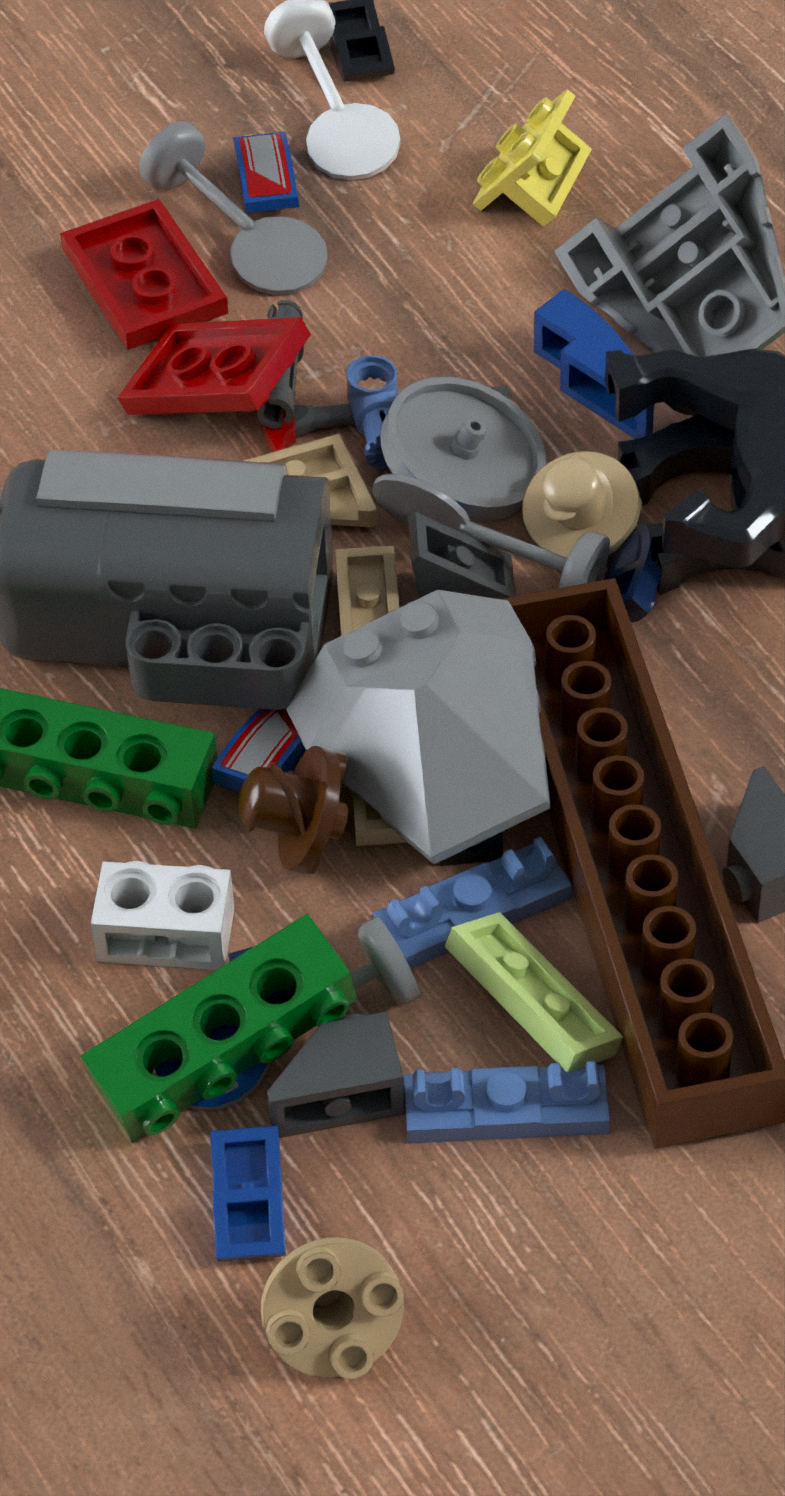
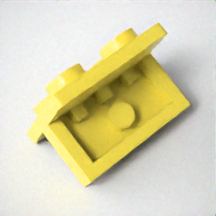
M566 89L553 101L545 97L530 112L523 127L515 123L503 134L495 147L501 152L500 155L490 161L477 178V183L482 186L472 203L477 209L482 211L504 193L543 227L557 216L592 150L561 123L575 98V95L570 90Z

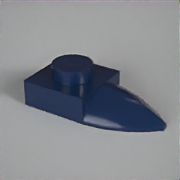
M645 522L640 523L621 546L603 579H616L631 623L643 619L653 608L656 601L655 592L663 569L653 561V536Z

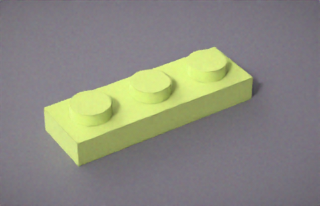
M500 912L451 927L444 947L557 1063H560V1066L566 1073L586 1067V1063L589 1061L597 1063L616 1056L623 1036Z

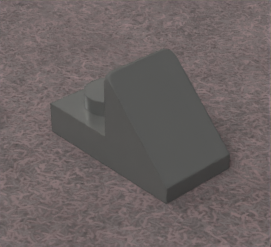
M414 512L408 518L411 561L419 598L436 590L495 599L515 596L512 556L418 512Z

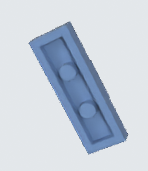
M538 837L534 839L533 844L515 852L512 849L508 850L499 859L487 864L486 862L432 886L420 888V893L401 901H398V899L392 900L387 907L373 912L372 918L377 916L383 921L399 946L410 969L449 952L444 946L451 927L498 912L511 924H515L572 899V884L558 865L555 855L544 839Z
M589 1061L586 1063V1067L570 1073H566L560 1066V1063H552L549 1067L539 1068L538 1066L480 1068L471 1069V1071L451 1068V1072L425 1073L423 1069L416 1070L413 1074H404L407 1144L609 1134L610 1132L605 1064L598 1065L595 1061Z

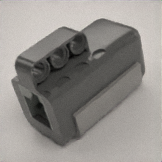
M50 450L46 460L34 459L22 462L10 471L5 480L0 500V642L11 656L33 661L129 667L133 690L143 699L151 701L272 710L287 709L322 647L333 573V543L327 477L288 475L287 466L277 463L72 450Z

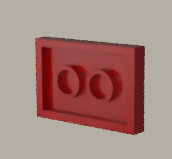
M160 199L60 233L62 250L127 350L160 339L171 324L207 322L229 314L227 296Z
M301 317L171 324L117 399L127 415L204 414L208 412H251L259 410L269 399L270 392L284 372L295 362L296 355L311 334Z

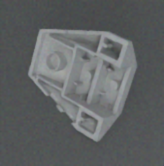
M724 114L682 148L693 165L689 170L616 228L595 218L554 251L579 294L603 310L618 325L651 348L654 353L673 349L684 354L703 357L753 348L764 349L785 333V276L758 159L731 116Z
M436 590L324 644L286 709L306 751L310 747L317 745L344 752L347 758V765L342 782L346 790L358 800L362 798L381 815L382 820L433 864L443 861L550 809L545 749L539 720V712H541L540 699L536 689L534 665H536L535 649L507 600Z

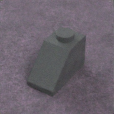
M764 766L753 770L729 838L727 867L723 869L724 883L730 896L738 904L744 902L758 923L785 912V794Z
M387 1011L370 1015L351 1014L342 1017L338 1021L320 1024L267 1091L271 1126H278L279 1138L405 1114L404 1077Z

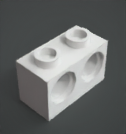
M103 861L91 919L96 961L218 970L226 964L235 909L231 870L214 869L204 865L181 867L151 865L142 861L126 863Z

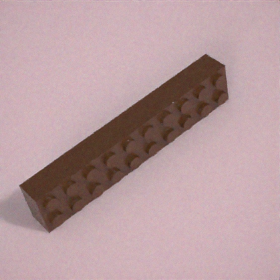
M612 578L502 598L501 600H507L511 604L535 649L536 665H534L541 709L539 720L545 749L550 799L548 813L617 1031L623 1036L621 1044L654 1148L657 1149L785 1123V1059L616 579Z

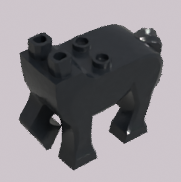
M754 348L703 357L684 354L673 349L644 355H629L621 350L607 351L605 384L609 394L616 393V407L614 410L618 422L635 417L646 408L665 402L676 412L692 415L688 419L672 423L650 435L627 441H618V461L632 475L642 501V506L649 503L655 490L665 480L679 474L693 471L731 473L732 511L727 512L717 508L711 502L708 495L698 490L663 515V523L647 524L653 536V561L663 569L657 586L659 595L679 588L680 584L691 576L715 570H754L785 580V355L779 351Z

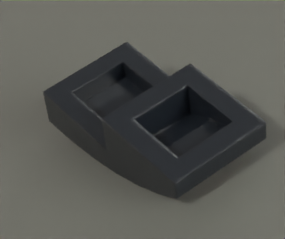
M345 0L328 3L335 17L334 33L329 40V45L343 81L394 74L395 67L385 28L379 25L373 0Z

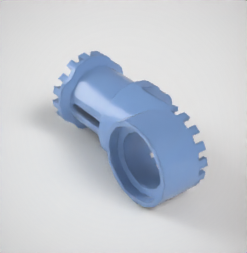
M377 355L363 356L353 361L346 370L347 400L356 428L365 435L367 441L364 450L367 464H370L372 468L377 467L379 472H382L384 468H386L387 472H391L382 453L380 434L383 423L379 413H385L386 416L394 399L399 394L397 388V368L393 362L385 357ZM368 378H372V380L379 378L387 383L383 387L374 390H368L358 385L361 380L365 381Z

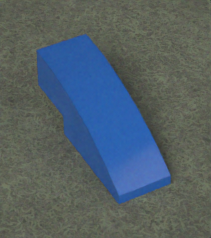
M564 288L534 311V353L561 369L560 391L634 439L652 434L654 405L646 408L635 417L618 422L614 410L616 407V393L609 394L605 384L606 352L621 350L625 354L633 355L632 351L600 315Z

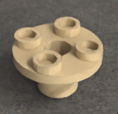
M581 451L554 459L533 477L525 492L522 513L525 527L537 547L568 558L576 541L583 534L594 531L609 537L610 549L608 555L619 549L634 531L642 508V501L635 481L624 465L602 453Z
M339 1237L323 1238L306 1243L284 1257L269 1276L261 1300L262 1324L274 1351L294 1369L318 1377L340 1376L345 1379H354L366 1374L373 1363L393 1343L400 1329L404 1312L403 1288L389 1262L369 1245L357 1240Z

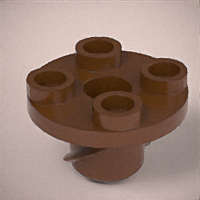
M316 745L310 747L303 754L293 774L283 772L279 766L272 762L269 768L259 766L247 775L239 796L240 818L244 824L249 826V832L255 828H260L278 833V852L281 864L285 869L314 874L320 864L322 852L328 839L339 840L342 836L348 817L347 804L339 802L340 784L344 778L347 758L344 752Z

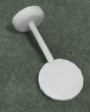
M287 0L276 7L265 21L264 35L272 51L281 57L292 59L308 58L331 107L330 110L322 113L310 125L306 137L309 159L319 171L326 175L349 181L370 178L386 170L396 159L400 148L401 140L398 125L387 112L373 105L360 103L343 104L319 53V50L330 40L335 28V17L328 2L325 0Z

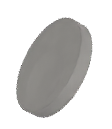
M432 377L410 384L396 396L381 427L382 453L391 472L419 479L438 488L453 498L467 512L470 521H496L508 518L521 511L525 492L530 482L546 465V452L543 441L528 416L504 395L485 385L467 379Z

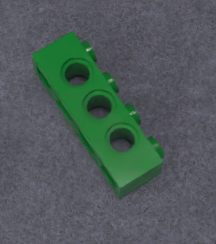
M0 688V787L28 792L42 799L55 798L88 805L102 812L116 811L148 818L162 825L176 824L194 829L197 828L214 786L211 768L218 758L215 733Z
M307 913L80 1055L91 1082L133 1143L144 1135L153 1136L167 1130L177 1121L180 1112L202 1098L213 1099L222 1095L233 1086L237 1076L257 1063H270L277 1060L292 1047L295 1039L312 1028L319 1027L322 1023L338 1021L348 1011L350 1004L357 1001L351 972ZM278 990L295 992L293 997L285 1003L269 1004L265 1002L272 993ZM234 1025L239 1027L237 1032L228 1039L213 1040L209 1038L211 1033L220 1026ZM175 1060L182 1063L179 1069L169 1076L158 1077L152 1075L155 1068L165 1061Z

